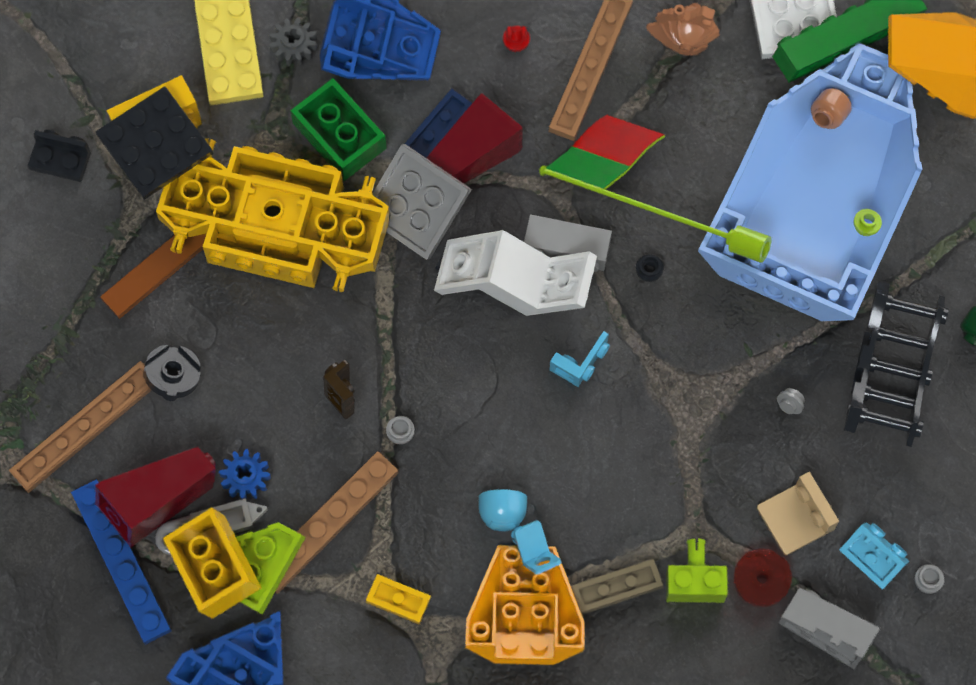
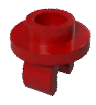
M508 26L503 34V43L507 49L519 52L526 49L529 45L530 35L525 26Z

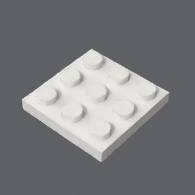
M750 0L761 59L773 58L772 55L778 47L777 43L787 36L793 38L811 25L817 27L829 16L835 15L837 17L833 0Z

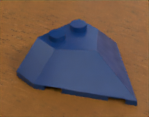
M280 611L270 615V618L261 622L251 623L210 641V644L199 649H191L182 653L166 679L172 685H283Z

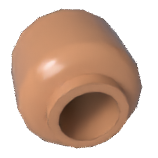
M829 88L821 92L813 102L811 115L814 122L821 128L836 129L849 116L852 110L851 102L844 92Z

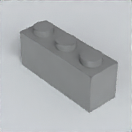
M530 214L524 243L550 258L590 251L597 256L594 272H597L598 270H605L612 231Z

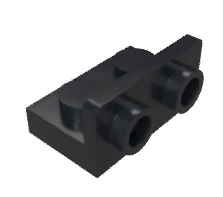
M35 130L33 136L36 142L27 165L29 170L82 182L91 155L88 143L77 136L67 138L59 136L58 133L51 130H44L43 132Z

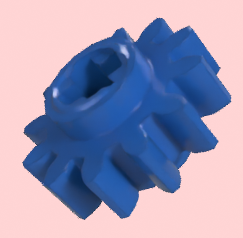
M248 449L244 450L242 457H239L238 453L234 451V460L232 462L228 459L223 460L227 470L219 471L220 477L225 479L221 483L222 488H230L229 495L231 498L240 493L241 499H245L247 494L251 493L252 497L257 499V489L267 490L265 483L262 481L271 479L270 473L263 472L269 468L268 462L263 461L259 463L261 460L260 453L250 457ZM249 471L250 477L248 478L247 476H244V477L241 479V477H240L239 474H240V473L246 474V473Z

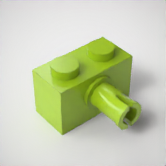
M695 539L687 540L688 565H668L666 572V602H725L727 597V566L705 565L706 541L704 539H698L697 551L695 549Z

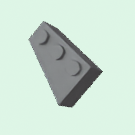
M801 588L798 589L779 621V624L852 669H855L880 629L821 599L814 591Z

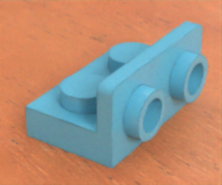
M866 522L857 529L839 550L883 590L910 561L906 558L907 552L896 543L891 545L884 538L886 534L880 527L874 523L869 525Z

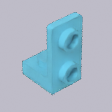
M603 331L581 366L571 356L566 354L562 356L556 352L550 361V371L579 387L583 380L587 382L595 370V367L592 365L598 357L602 359L610 347V344L607 343L609 334Z

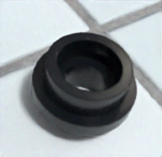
M648 254L642 256L637 261L636 273L640 279L653 282L658 280L663 274L664 265L659 257ZM652 266L655 270L649 273L644 268Z

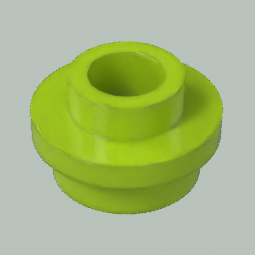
M862 209L856 213L853 224L860 235L871 236L880 230L882 219L876 211ZM864 219H868V220H870L872 223H871V224L866 223V222L864 221Z

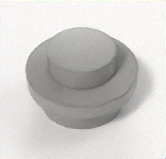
M787 388L779 393L777 402L785 413L800 414L804 409L805 398L799 391Z
M404 416L392 418L386 427L389 440L395 444L408 443L415 433L413 422Z
M923 565L915 574V584L924 593H936L944 584V575L935 565Z

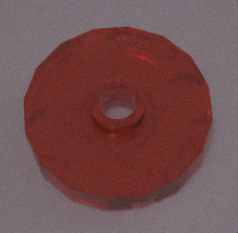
M755 549L747 552L738 561L734 570V586L737 593L745 602L756 607H769L779 603L787 595L792 584V572L788 562L770 549ZM764 575L767 578V582L760 583L757 580V576Z

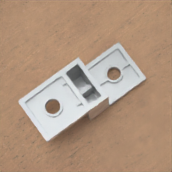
M504 230L450 239L446 243L434 291L445 295L479 289L526 316L585 308L597 256L588 251L550 258Z

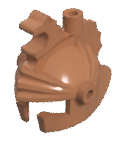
M692 3L690 6L685 7L676 5L674 8L663 9L656 16L655 20L657 22L649 23L646 26L647 30L662 44L677 53L688 56L697 55L705 51L708 43L720 35L719 29L713 21L715 10L706 6L701 7L697 3Z

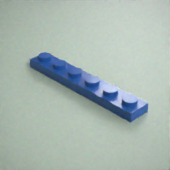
M96 479L72 491L71 494L146 645L172 631L132 549L96 506L95 485L99 483Z

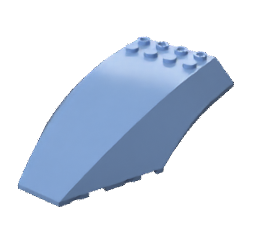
M858 43L847 54L840 55L832 64L823 70L819 69L807 77L802 84L795 85L789 89V92L778 100L774 99L768 103L747 152L710 227L729 233L731 229H735L740 225L771 236V247L766 259L760 263L729 252L726 238L707 232L698 252L720 277L820 321L854 320L922 171L918 151L919 138L916 134L915 109H913L912 100L913 87L907 79L888 67L887 54ZM829 88L844 92L852 106L849 116L836 129L821 128L814 122L811 115L813 102L821 92ZM871 209L880 215L882 225L876 234L862 236L856 231L853 220L858 211ZM864 219L866 223H872L870 220Z

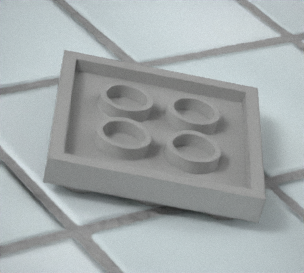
M401 144L375 188L373 196L389 206V224L386 232L428 260L432 257L472 189L406 144Z

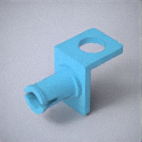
M536 520L527 525L518 526L512 531L511 538H514L512 541L518 546L523 565L533 573L540 574L562 563L559 557L549 551L540 521ZM549 561L544 565H537L540 562Z

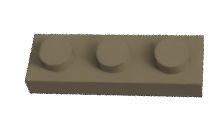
M651 559L572 585L571 589L581 615L662 589L663 583L655 561Z

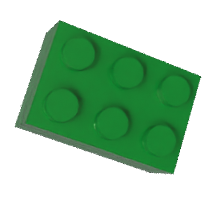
M334 78L290 110L293 125L330 166L341 171L344 181L387 149L384 133Z

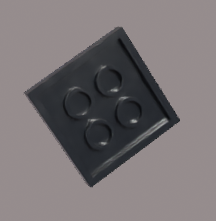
M165 86L96 131L97 137L143 200L213 155L211 147Z

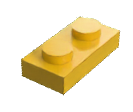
M377 574L366 598V603L420 625L431 596Z

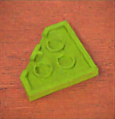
M279 522L269 525L266 529L254 533L251 531L237 536L236 539L261 586L260 590L240 602L263 614L306 537Z

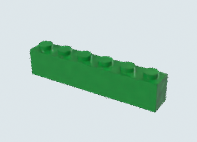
M866 0L859 7L856 5L849 7L838 17H835V15L829 16L817 27H813V25L806 27L799 35L793 38L791 36L783 38L777 43L778 47L772 57L790 83L834 62L837 57L847 54L858 43L868 46L887 37L888 17L890 15L925 13L927 7L922 0Z

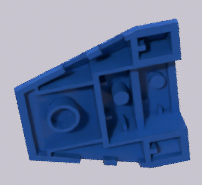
M334 0L320 51L321 70L347 79L429 80L441 30L415 11L410 12L398 3L400 0Z

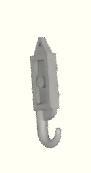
M246 498L213 507L225 515L233 533L254 528L253 524L268 510L267 506L247 502ZM208 509L162 524L155 536L158 549L165 554L171 555L163 538Z

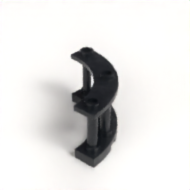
M878 281L867 327L871 329V332L865 331L851 389V405H848L844 430L855 433L858 423L863 424L866 421L906 431V446L912 447L914 437L920 438L924 421L919 420L923 392L925 385H930L933 370L929 369V364L939 325H945L949 308L944 307L945 297L940 295L936 308L893 298L892 294H888L890 283ZM894 309L931 318L932 323L928 338L886 329L885 325L881 324L884 310ZM884 339L924 349L920 369L877 359L878 356L873 355L876 341L881 342ZM877 370L917 380L914 398L871 388V385L867 384L869 372ZM868 399L911 409L910 420L869 411L867 407L863 406V400L868 401Z

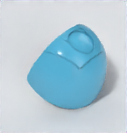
M490 490L483 492L479 495L478 501L480 516L486 526L494 531L514 530L520 525L526 515L527 495L514 490Z

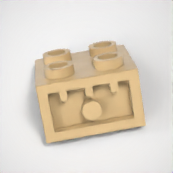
M810 472L800 476L795 486L757 506L759 514L784 555H789L834 531L839 522Z

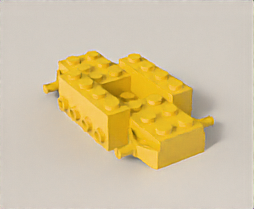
M206 138L205 141L213 150L216 142L212 139L209 141ZM234 146L227 168L213 159L211 155L163 187L156 209L158 219L175 235L170 248L174 253L176 251L178 254L182 253L187 237L206 234L203 250L207 263L315 288L322 259L336 271L337 275L332 289L338 291L339 288V292H344L347 277L369 271L375 272L390 215L389 206L373 196L372 191L376 182L374 177L369 179V176H365L362 189H359L358 192H343L342 173L333 166L323 165L321 167L312 165L307 160H291L274 152L265 154L249 146H243L242 148ZM272 205L278 206L281 209L280 213L274 217L265 214V210Z

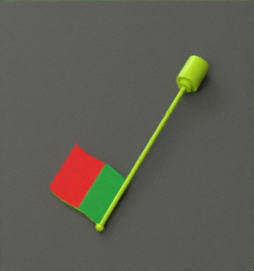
M606 115L591 125L567 152L549 166L544 165L539 169V173L542 176L546 174L726 238L729 252L762 263L769 253L772 238L769 235L740 225L726 233L606 190L624 176L650 147L665 138V135Z

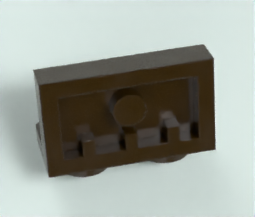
M344 360L340 364L336 362L326 369L323 382L325 397L346 420L354 414L355 399L353 393L355 390L350 384L349 363Z

